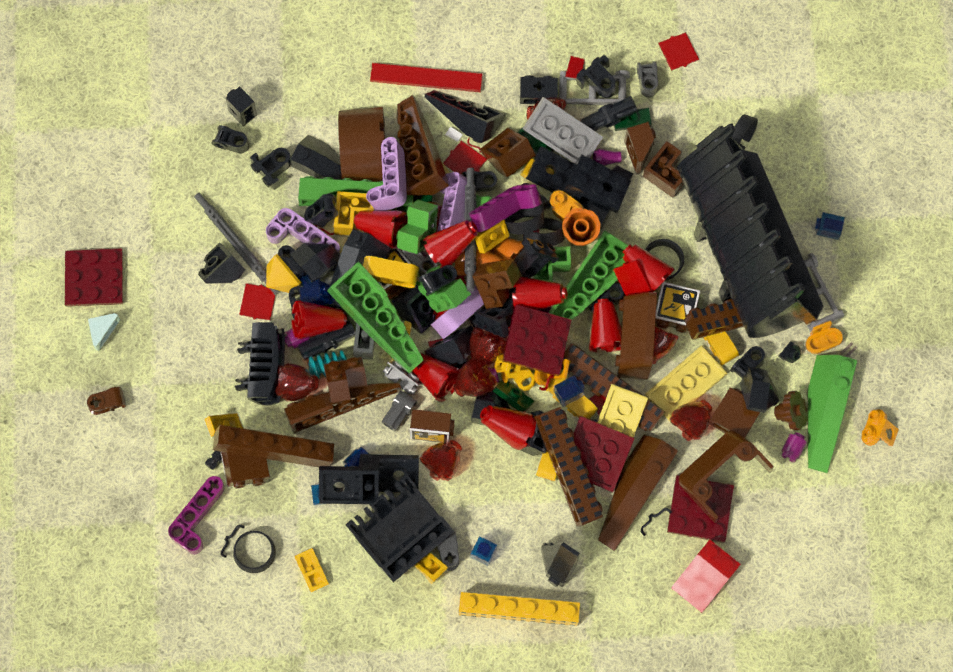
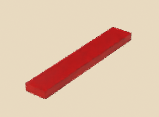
M372 63L370 82L481 93L482 73Z

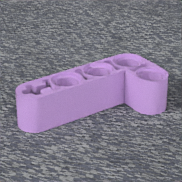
M394 137L386 138L381 144L383 185L370 189L366 194L367 201L375 211H386L400 207L407 200L404 150Z
M458 172L447 173L446 177L449 186L439 191L444 194V200L437 232L465 221V185H467V178Z
M289 208L281 209L266 227L267 239L273 244L280 243L290 233L302 243H313L312 240L314 238H320L321 241L318 244H331L340 254V246L334 239L305 221L304 218ZM289 216L291 220L284 222L282 218ZM299 227L306 228L302 233L297 231ZM272 231L280 232L277 236L270 235Z
M476 285L474 286V291L470 292L471 295L460 305L447 310L431 324L443 339L455 331L484 305Z

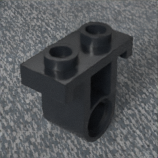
M605 54L595 58L587 69L584 68L579 71L576 82L583 89L584 82L587 81L601 97L610 98L615 94L616 85L614 77L604 68V66L606 68L610 66L609 59ZM604 84L611 85L609 88L606 89L602 87V85Z
M277 148L260 161L258 154L255 153L250 157L252 163L250 166L256 174L260 173L263 176L262 181L268 188L271 186L275 190L280 186V181L277 177L291 165L290 153L286 148ZM280 157L286 158V160L283 162L277 161V159Z
M526 238L522 242L524 249L514 260L521 275L531 278L549 261L555 263L559 257L555 253V248L550 243L546 244L539 240Z
M507 299L502 307L489 308L484 313L482 309H478L474 312L477 326L481 330L506 338L514 311L513 300Z

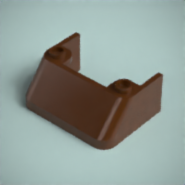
M656 292L624 296L623 300L619 301V311H622L623 322L620 355H616L615 366L619 367L617 376L620 378L648 380L653 363Z
M735 431L726 432L679 476L681 488L714 523L718 521V516L705 503L712 496V487L706 481L708 477L734 454L744 462L755 458L769 473L774 468L751 442Z

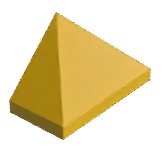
M276 254L267 264L266 287L289 293L291 288L299 286L301 281L279 255Z

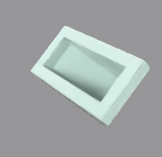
M113 313L88 319L93 346L97 351L101 349L119 323L120 318L117 314Z

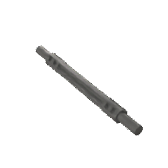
M474 168L467 169V185H465V220L470 222L469 213L476 209ZM475 239L465 249V274H467V291L469 292L474 291V279L472 276L476 272Z
M200 192L197 193L194 198L203 207L204 213L240 254L256 276L259 277L260 281L266 284L267 270L265 267L262 266L215 207L210 205ZM270 288V290H271L275 295H277V294H279V293L281 292V291H279V290H275V289H271V288Z

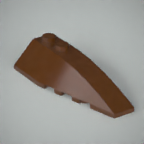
M411 95L397 104L398 139L405 156L407 195H434L448 187L449 183L426 120L415 97Z
M400 383L367 384L368 386L349 390L350 400L331 403L329 392L317 396L313 394L306 397L305 401L288 404L287 408H284V412L294 434L401 391Z
M648 435L642 436L623 466L598 538L599 542L615 551L676 457L677 449L661 439Z

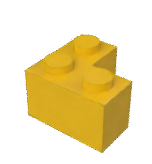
M337 191L336 209L338 210V215L334 219L335 235L349 236L355 227L354 217L360 211H375L367 201L366 193Z

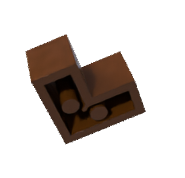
M666 141L645 167L643 177L673 198L684 185L679 171L674 168L680 160L682 151Z
M514 259L480 264L472 277L485 308L502 307L511 295L508 288L514 287L521 274Z
M351 357L348 360L331 361L328 364H324L331 403L350 400L349 390L368 386L362 357Z

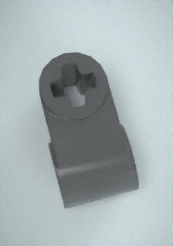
M656 61L648 64L637 62L640 92L645 97H653L658 87ZM651 85L653 88H647L645 86Z
M455 531L438 545L441 562L448 567V571L455 570L459 565L458 543ZM449 556L452 557L453 563H449V561H448V557H449Z

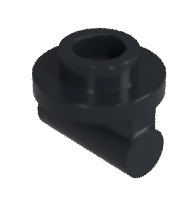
M790 341L778 357L789 363H794L800 358L801 349Z

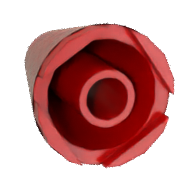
M360 211L354 217V224L358 230L370 234L391 248L398 249L396 235L401 228L408 224V217H405L407 213L403 211Z
M462 221L423 239V241L427 242L424 245L425 249L435 263L440 262L442 264L441 267L452 265L477 237L478 228L473 221Z
M630 244L622 252L624 254L622 258L627 263L639 260L653 289L649 292H654L675 270L671 265L636 244L634 246Z
M520 277L514 285L516 293H512L514 307L515 305H520L534 310H541L563 303L567 299L568 293L567 288L562 283Z
M600 299L598 303L594 304L589 351L597 353V349L606 350V352L620 351L622 326L613 302H609V299Z
M295 301L293 304L292 314H295V320H291L292 331L297 339L339 330L346 325L347 317L341 309L305 301Z
M420 353L423 361L412 371L435 400L444 402L446 400L444 397L449 392L453 394L462 381L460 374H463V372L459 368Z
M491 405L481 411V422L513 449H523L528 444L526 443L528 437L532 438L534 435L536 421L532 417L534 415Z

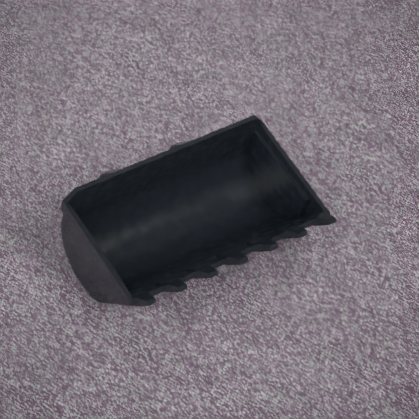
M733 123L725 127L719 126L696 145L697 149L679 163L677 170L698 216V222L694 231L696 242L708 240L724 279L718 292L722 303L732 299L748 337L760 338L784 331L802 322L807 325L816 321L824 305L759 155L742 149L732 138L736 130Z

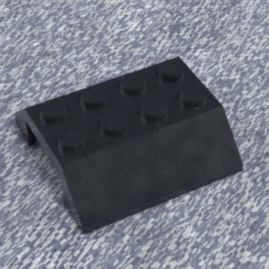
M407 474L400 478L404 487L398 481L394 483L395 488L400 492L399 496L395 498L394 494L387 489L385 494L389 500L381 494L369 504L374 511L373 513L368 507L363 509L370 518L369 521L364 523V520L356 515L354 518L358 522V526L352 519L345 524L355 539L393 583L454 532L442 516L440 517L420 493L415 483Z

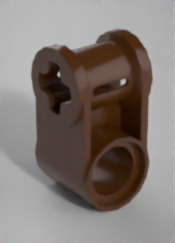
M113 387L90 395L87 399V406L92 414L100 415L109 411H115L119 407L125 408L126 402L121 387ZM95 401H98L99 407H96V408H95V406H94V402H95Z

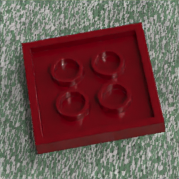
M122 248L65 251V307L123 304Z
M515 305L502 362L559 376L572 320Z
M580 416L574 430L575 438L573 440L581 451L583 465L588 469V479L593 485L613 492L635 437Z
M676 475L670 509L672 513L669 515L667 533L725 543L734 485L706 480L712 487V496L705 503L718 516V521L714 523L679 485L680 475Z

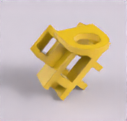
M503 355L496 356L494 368L497 373L502 372L501 377L504 383L508 382V378H513L523 391L530 390L535 385L536 381L530 369L502 362ZM531 378V383L523 386L524 380Z

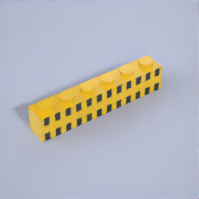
M461 592L459 615L577 626L580 603Z

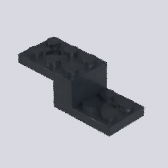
M542 146L539 148L526 177L527 180L552 193L561 190L576 201H579L584 196L614 213L619 211L631 183L630 179L583 154L575 163H572ZM547 167L554 171L553 175L547 173ZM603 185L610 186L611 192L606 191Z
M360 454L359 466H319V504H370L379 497V492H385L387 489L391 492H399L395 488L394 483L398 481L404 487L400 481V478L403 476H396L394 474L396 471H402L404 475L407 474L419 490V455ZM341 482L344 484V487L337 488L334 484Z

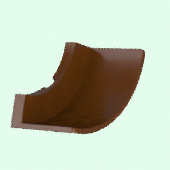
M383 107L339 111L338 134L342 179L349 178L353 181L367 179L372 182L383 181L381 144L385 140Z

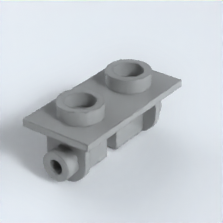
M388 361L387 363L390 367L386 366L383 370L385 376L394 383L402 379L400 383L401 388L408 394L414 395L418 390L416 386L422 385L419 378L413 372L408 373L396 361Z

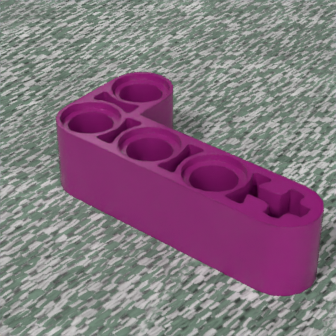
M535 184L517 185L471 211L469 215L471 221L478 228L477 232H482L518 210L534 208L542 202Z
M211 476L204 482L168 528L170 538L190 554L195 555L202 551V540L193 530L224 492L223 481L218 476ZM218 483L219 488L212 489L211 485H216ZM201 498L208 499L207 504L204 506L198 505V501ZM188 514H195L193 521L185 520ZM176 529L183 530L182 535L179 537L173 536V532ZM191 541H198L199 543L196 548L191 549L188 547Z

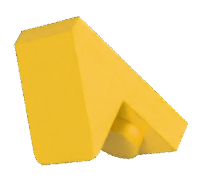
M502 220L485 231L477 232L475 241L479 253L488 252L509 237L505 221Z
M237 413L212 415L204 419L211 437H214L215 430L219 425L243 428Z
M430 552L414 565L417 570L425 575L431 584L448 569L444 563Z

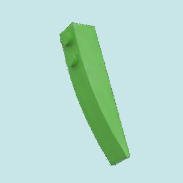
M604 231L566 286L567 299L561 304L554 305L549 314L571 320L577 317L618 280L613 269L625 263L622 258L624 256L622 252L628 245L607 231Z
M359 262L328 289L329 294L354 321L408 373L423 361L415 343L407 333L405 325L397 315L395 307L387 297L386 291Z
M841 355L816 356L808 387L809 469L824 473L828 472L857 364L855 359Z

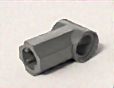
M400 391L394 398L392 407L383 418L382 423L396 432L406 415L410 414L411 408L416 406L417 400Z

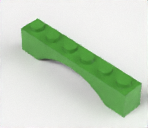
M312 176L300 178L299 206H310L324 194H333L337 197V191L367 194L370 189L383 185V181L372 182L367 179L353 181L349 178L334 180L331 177L316 179ZM407 195V200L402 206L391 210L407 212L408 207L413 203V195Z

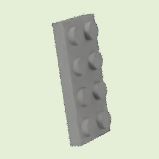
M542 97L523 127V130L573 163L577 161L581 154L590 158L603 136L544 97Z

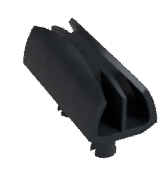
M271 322L252 323L251 341L238 342V345L242 346V348L237 349L239 354L250 353L249 378L235 380V382L240 383V385L235 386V389L237 391L248 390V400L258 405H275L280 402L283 384L284 328L278 329Z

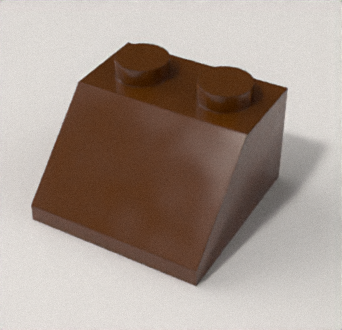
M648 122L627 128L624 143L636 175L640 174L656 138L654 128H650Z
M508 127L479 149L492 166L505 177L514 174L517 169L527 164L535 156L528 139Z

